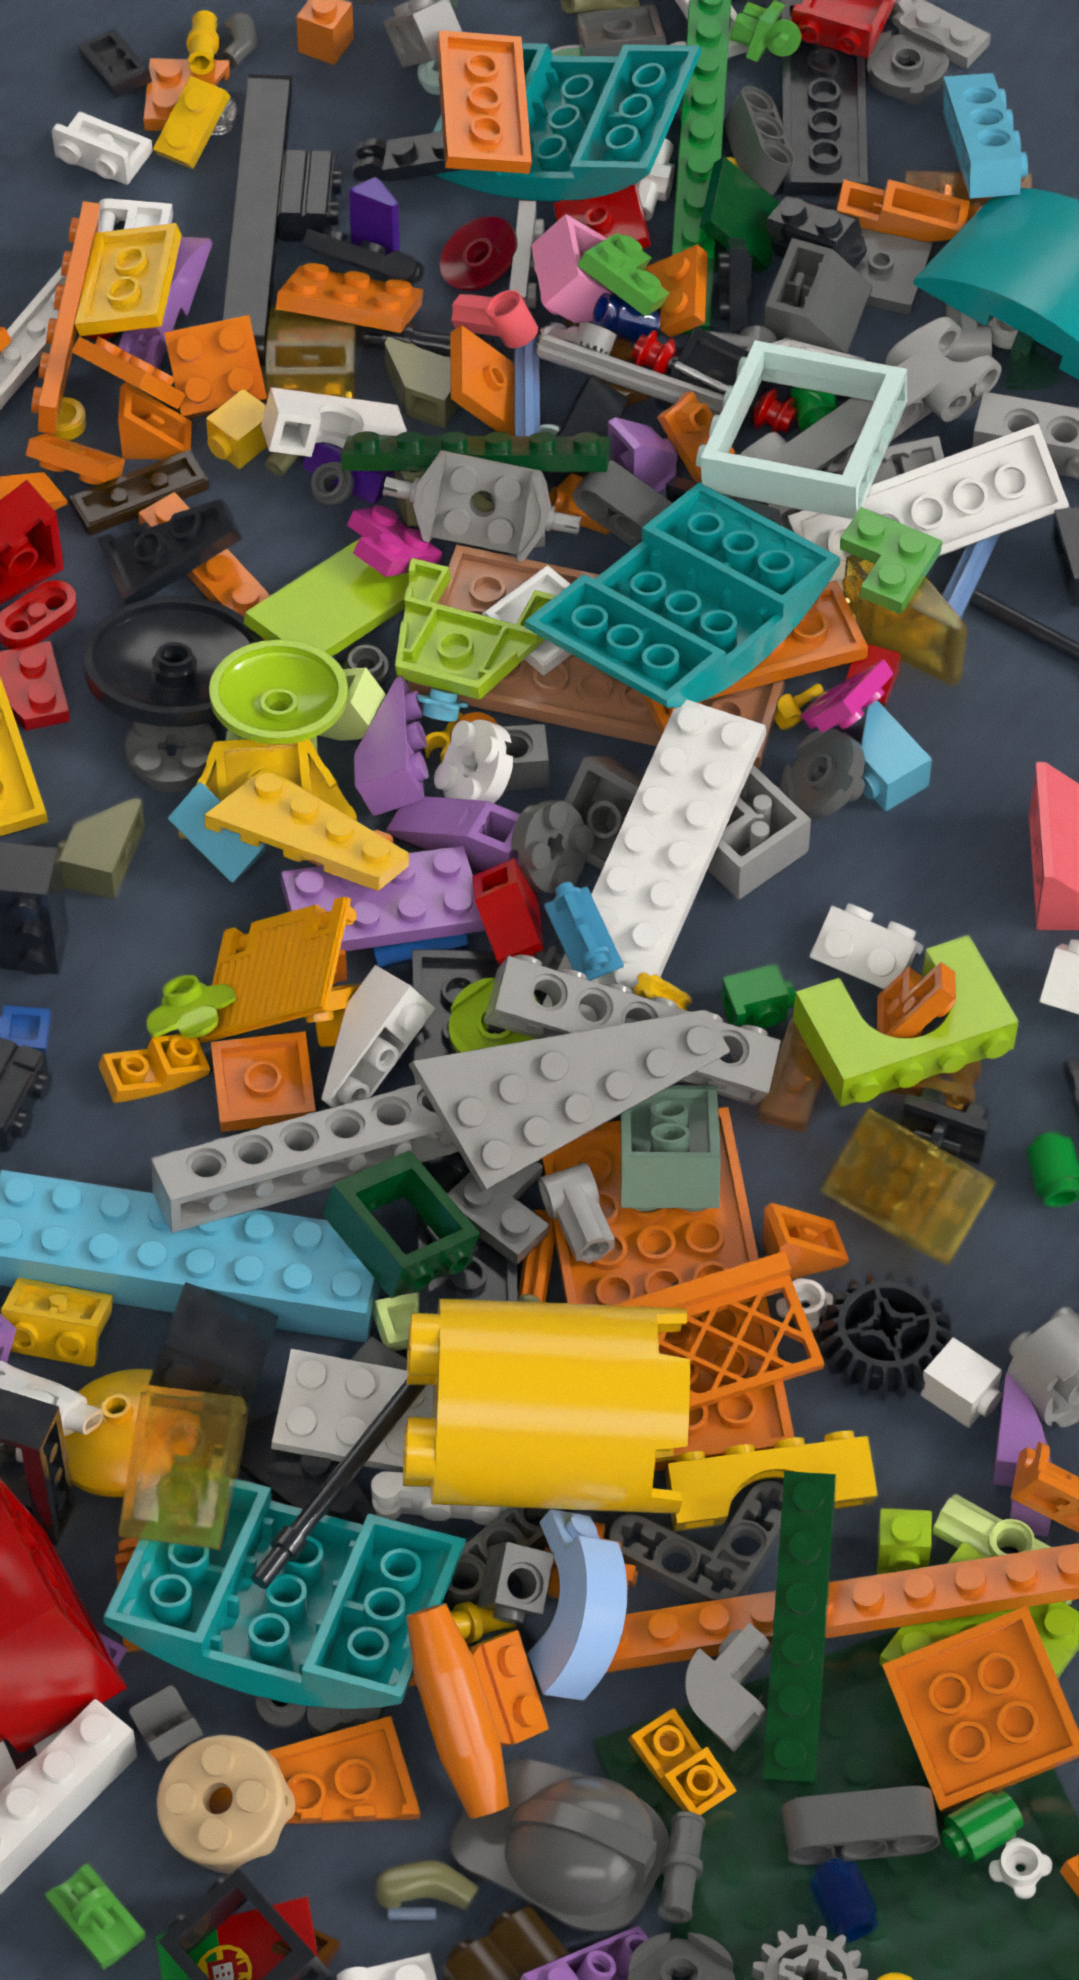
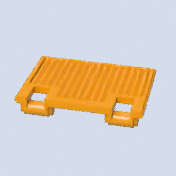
M345 896L334 899L331 911H326L315 904L251 922L248 934L242 933L235 927L224 930L212 985L225 984L230 986L234 990L237 1000L217 1010L219 1017L217 1026L209 1034L199 1037V1042L203 1044L327 1011L345 926L353 924L357 918L356 911L350 906L351 899Z

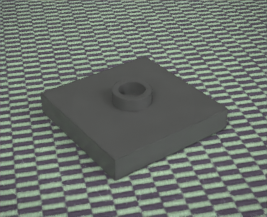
M654 4L577 13L574 15L575 29L583 56L618 57L623 45H666V38Z
M861 228V236L864 237L867 252L865 257L855 267V270L872 285V292L866 306L911 315L920 288L913 285L914 278L929 263L933 244Z

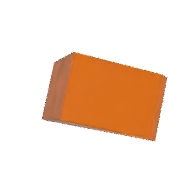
M128 382L120 386L118 423L123 459L164 460L187 450L191 451L192 421Z
M772 1202L764 1207L762 1245L767 1256L785 1251L791 1267V1280L838 1268L850 1261L833 1220Z

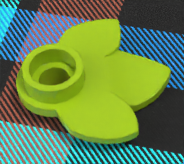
M194 975L178 976L170 980L163 987L162 1005L148 1015L147 1030L151 1037H159L173 1030H178L183 1037L190 1039L203 1037L217 1026L219 1021L217 1010L237 1000L236 994L230 986L225 984L206 986L199 982L198 978Z

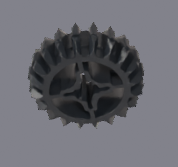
M891 1271L886 1275L885 1281L878 1282L870 1272L866 1277L864 1286L852 1279L847 1286V1292L837 1290L833 1296L832 1305H827L823 1311V1322L819 1327V1338L822 1342L820 1352L823 1359L829 1360L828 1369L831 1375L842 1374L841 1383L844 1389L855 1383L859 1384L858 1392L861 1398L869 1390L878 1391L877 1395L881 1402L887 1397V1393L892 1391L902 1401L907 1396L908 1387L921 1394L922 1390L925 1389L924 1370L954 1337L952 1331H950L952 1323L950 1314L943 1313L944 1304L941 1298L930 1299L931 1291L928 1288V1284L915 1290L913 1289L911 1276L907 1277L903 1283L894 1282L895 1278ZM871 1314L869 1320L858 1323L857 1328L849 1329L858 1319ZM924 1343L916 1353L901 1359V1355L904 1352L914 1350L916 1344Z

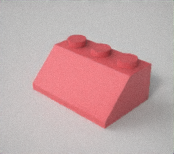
M1036 762L1028 815L1036 930H1079V783L1046 762Z

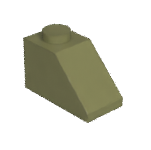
M132 798L73 825L67 841L61 840L58 845L64 888L116 899L145 829L142 800Z

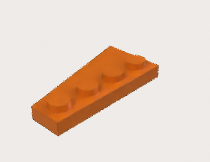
M391 1716L267 1751L279 1762L284 1779L295 1798L296 1807L294 1815L291 1819L287 1820L285 1825L420 1819L421 1813ZM229 1787L219 1788L211 1795L209 1808L212 1814H222L230 1808L233 1794Z

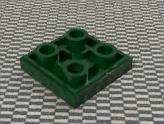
M723 157L713 164L700 227L709 237L715 238L725 248H727V238H744L747 252H751L752 270L759 274L769 269L773 252L772 238L769 237L765 223L780 202L726 157Z

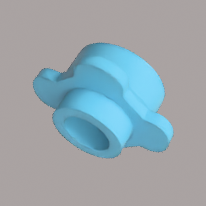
M431 687L430 693L417 695V701L424 703L423 715L437 720L457 721L460 708H468L469 704L464 700L457 699L458 694L433 687Z

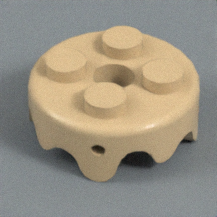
M223 1734L205 1737L190 1744L177 1754L163 1775L157 1796L158 1820L164 1836L172 1847L193 1863L225 1874H232L237 1868L240 1869L242 1864L270 1854L278 1843V1838L285 1823L293 1817L296 1807L294 1795L284 1779L279 1762L256 1743L240 1736ZM229 1787L233 1794L230 1808L222 1814H212L209 1808L211 1795L219 1788Z

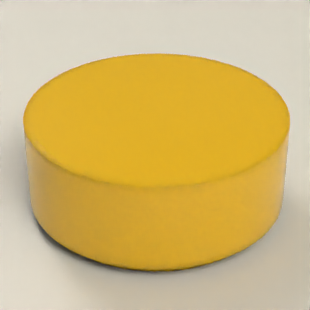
M63 397L56 433L52 435L72 440L84 432L87 424L84 406L79 401Z

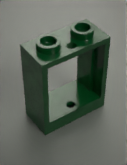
M411 1150L334 1183L322 1213L324 1218L391 1299L407 1291L418 1292L425 1288L433 1279L446 1273L454 1275L461 1272L472 1261V1252L480 1235V1232ZM402 1197L406 1198L440 1239L407 1255L404 1254L370 1213Z

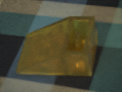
M271 306L266 354L267 396H269L270 388L274 387L356 399L357 325L276 309V306Z
M868 1107L819 1191L917 1250L948 1266L997 1181Z

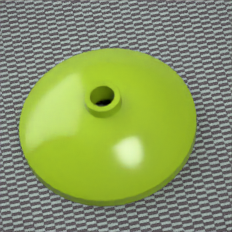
M267 640L246 645L224 658L211 677L209 695L214 714L233 733L258 743L287 745L316 737L328 730L339 720L348 700V683L341 666L323 650L298 641Z

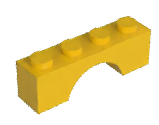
M838 1431L826 1434L824 1436L825 1442L805 1444L804 1438L796 1437L776 1441L774 1443L775 1449L755 1451L753 1444H744L726 1448L724 1456L705 1458V1452L703 1451L678 1454L675 1456V1462L668 1463L664 1472L667 1490L682 1492L680 1512L678 1514L671 1513L673 1531L724 1525L732 1500L743 1488L762 1479H784V1471L836 1474L835 1509L871 1505L877 1498L878 1493L868 1436L854 1437V1431Z

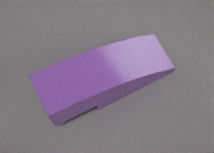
M1006 1373L1001 1402L993 1484L1013 1487L1020 1451L1026 1447L1036 1450L1039 1441L1046 1445L1047 1442L1032 1401L1012 1377ZM1011 1499L1009 1519H1017L1024 1522L1031 1528L1034 1535H1049L1050 1518Z

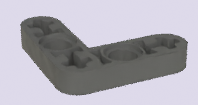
M764 1481L755 1485L748 1493L713 1552L645 1517L635 1514L618 1518L612 1524L609 1540L622 1543L621 1552L625 1564L636 1566L635 1571H638L639 1574L696 1603L745 1596L780 1539L783 1485L774 1481ZM771 1500L777 1501L778 1510L772 1509L769 1511L764 1520L763 1528L757 1523L761 1515V1504L767 1505ZM634 1533L641 1535V1544L635 1542L630 1548L623 1545L624 1537L630 1539ZM748 1536L755 1539L760 1548L751 1556H742L732 1549L731 1544L739 1537ZM659 1543L655 1550L653 1560H649V1550L654 1552L655 1544ZM680 1553L690 1560L691 1565L682 1573H673L664 1568L662 1561L667 1555ZM704 1566V1576L699 1575L698 1583H694L699 1573V1567ZM723 1578L730 1581L729 1589L723 1588L720 1593L712 1591L713 1583L719 1584Z

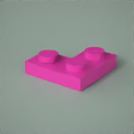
M381 505L353 510L347 524L348 527L362 536V538H359L353 554L385 577L409 573V564L412 558L439 564L443 552L430 542L423 541L420 531L410 529L398 520V515L393 510Z
M883 659L822 693L801 714V717L810 729L818 727L821 733L837 724L843 730L854 724L864 715L863 708L873 704L884 695L885 692L881 687L894 673Z

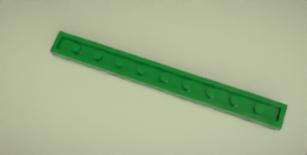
M689 0L686 45H700L702 53L682 97L671 256L697 244L708 253L705 323L697 326L705 331L710 329L716 239L709 237L700 227L713 164L721 159L731 0ZM692 328V329H690V330H688V331H685V332H683V333H681V334L691 335V334H692V330L695 329V328Z

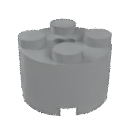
M1064 1307L1058 1310L1049 1322L1041 1326L1033 1334L1031 1332L1022 1333L1012 1342L1009 1347V1353L1013 1356V1359L1007 1371L1032 1401L1037 1415L1048 1426L1052 1427V1422H1056L1061 1428L1073 1425L1079 1421V1314H1076L1069 1307Z

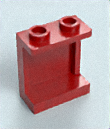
M803 0L801 5H794L791 21L800 29L801 40L807 43H815L839 50L845 54H853L869 59L896 0Z

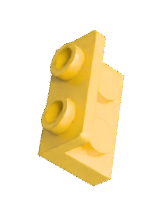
M18 1277L1 1308V1315L16 1328L10 1352L93 1367L98 1359L99 1337L112 1313L113 1295Z

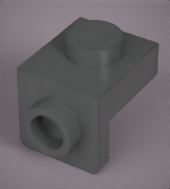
M172 1684L157 1690L131 1705L128 1709L149 1751L157 1761L167 1757L168 1761L172 1762L177 1754L194 1743L195 1740L204 1736L196 1719L187 1710L178 1691Z

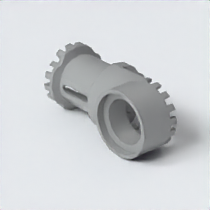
M583 321L580 322L579 327L573 326L568 329L561 323L550 322V326L546 325L544 326L545 328L540 329L541 334L537 335V338L540 341L541 337L547 334L609 356L617 335L605 328Z

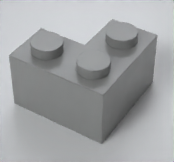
M754 765L749 772L708 867V871L738 900L809 851L811 819Z

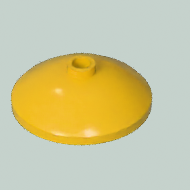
M122 1370L104 1375L90 1382L77 1393L87 1399V1405L103 1410V1420L98 1428L87 1435L74 1431L72 1434L64 1436L72 1484L91 1494L105 1497L132 1496L160 1486L167 1481L175 1463L185 1465L193 1455L200 1438L201 1417L155 1399L148 1390V1383L153 1370Z

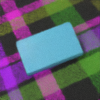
M199 782L172 812L168 820L234 884L266 853L263 843L256 847L240 841V834L225 828L220 833L206 829L205 814L221 801L202 782Z

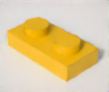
M190 76L153 150L157 155L193 170L231 96L222 88Z

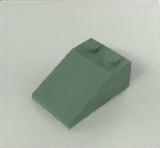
M672 1085L620 1114L621 1208H634L638 1211H653L657 1208H682L691 1212L703 1211L706 1208H720L721 1154L717 1085Z

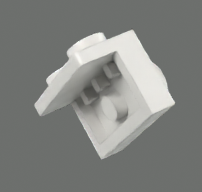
M80 111L68 127L57 123L51 130L55 157L62 159L68 164L78 165L93 171L105 179H113L126 185L130 183L153 152L152 140Z
M848 903L845 911L831 906L810 958L881 989H885L908 966H911L915 954L920 955L924 946L913 940L916 931L893 921H890L888 928H884L871 922L873 913Z

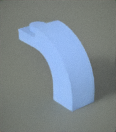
M550 1509L539 1523L551 1552L554 1553V1559L558 1568L560 1579L559 1601L551 1625L527 1655L543 1695L584 1701L608 1670L620 1642L627 1607L625 1564L619 1543L600 1539L591 1516Z

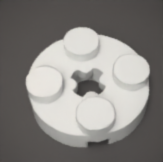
M462 720L455 725L452 731V741L447 748L443 763L435 771L434 784L437 789L443 790L445 798L495 803L504 792L512 772L513 756L506 754L505 741L512 743L510 735L502 726L485 720H475L473 722Z

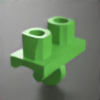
M774 0L767 9L748 2L743 13L737 15L729 39L748 46L746 58L758 62L767 49L777 56L791 55L799 47L802 36L800 29L794 22L787 19L777 20L784 11L785 4Z
M88 1863L80 1867L66 1882L44 1894L47 1903L102 1970L115 1964L146 1938L145 1931Z

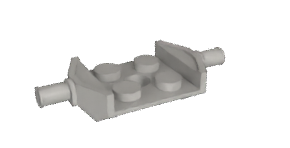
M441 450L420 479L416 478L411 483L387 476L384 483L383 496L409 499L410 503H414L413 508L422 539L426 542H430L432 537L516 554L518 555V561H524L545 531L553 529L578 535L581 516L555 513V506H551L546 480L540 470ZM479 491H486L492 494L496 500V508L489 512L479 510L473 503V495Z

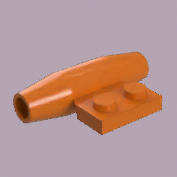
M446 1603L431 1606L407 1615L406 1621L413 1671L418 1692L440 1761L469 1818L486 1816L509 1807L501 1747L517 1744L549 1729L519 1631L514 1630L502 1633L468 1648Z

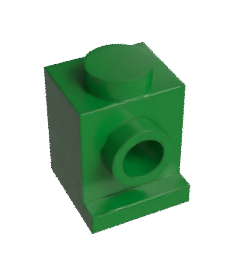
M777 964L725 976L722 979L721 1004L731 1025L737 1027L751 1025L762 1029L769 1028L778 1022L787 1020V1010L794 1008L796 994L793 984L790 980H783Z

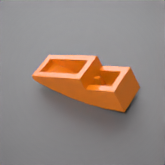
M844 179L836 201L835 210L859 218L860 226L864 229L923 242H934L952 239L965 226L970 201L888 179L885 190Z

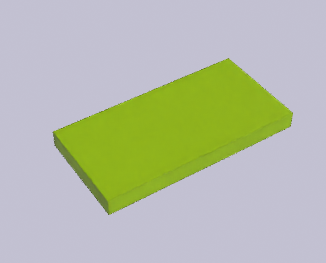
M356 540L246 611L244 624L266 641H298L315 646L332 657L405 609V592L409 585L410 575L405 573L388 577L383 576L353 554L358 540Z

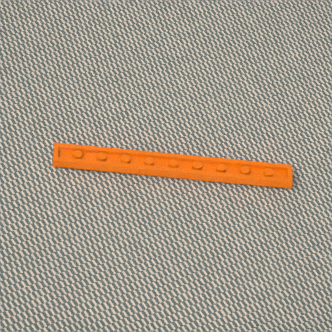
M1079 1543L830 1582L826 1638L1012 1610L1026 1605L1031 1607L1079 1599ZM776 1591L626 1614L618 1648L606 1673L691 1660L699 1648L709 1657L720 1655L718 1650L725 1638L736 1629L742 1631L749 1622L772 1645Z

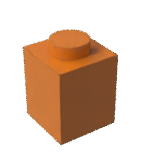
M308 0L296 16L298 52L335 65L354 39L352 3L345 0Z

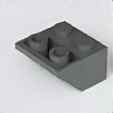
M792 238L765 305L764 327L772 330L779 340L790 338L848 354L872 292V285L833 249Z

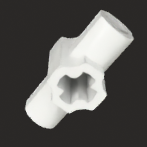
M664 139L650 174L637 182L646 221L652 219L657 200L666 202L672 191L675 164H670L669 162L674 146L667 139Z

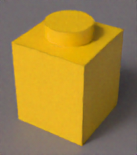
M242 389L206 418L207 444L211 452L221 460L226 459L240 470L266 449L267 443L261 427L266 405Z

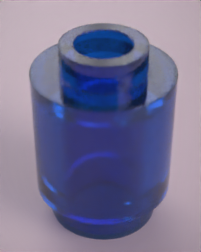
M603 293L595 304L593 323L615 333L617 338L637 343L642 334L648 337L653 330L658 332L660 316L657 314V310L648 316H644L615 293Z
M835 1858L822 1863L815 1869V1877L810 1881L809 1888L829 1931L837 1934V1936L843 1934L846 1937V1943L859 1940L872 1933L879 1925L875 1916L878 1908L857 1863L844 1862L842 1858Z

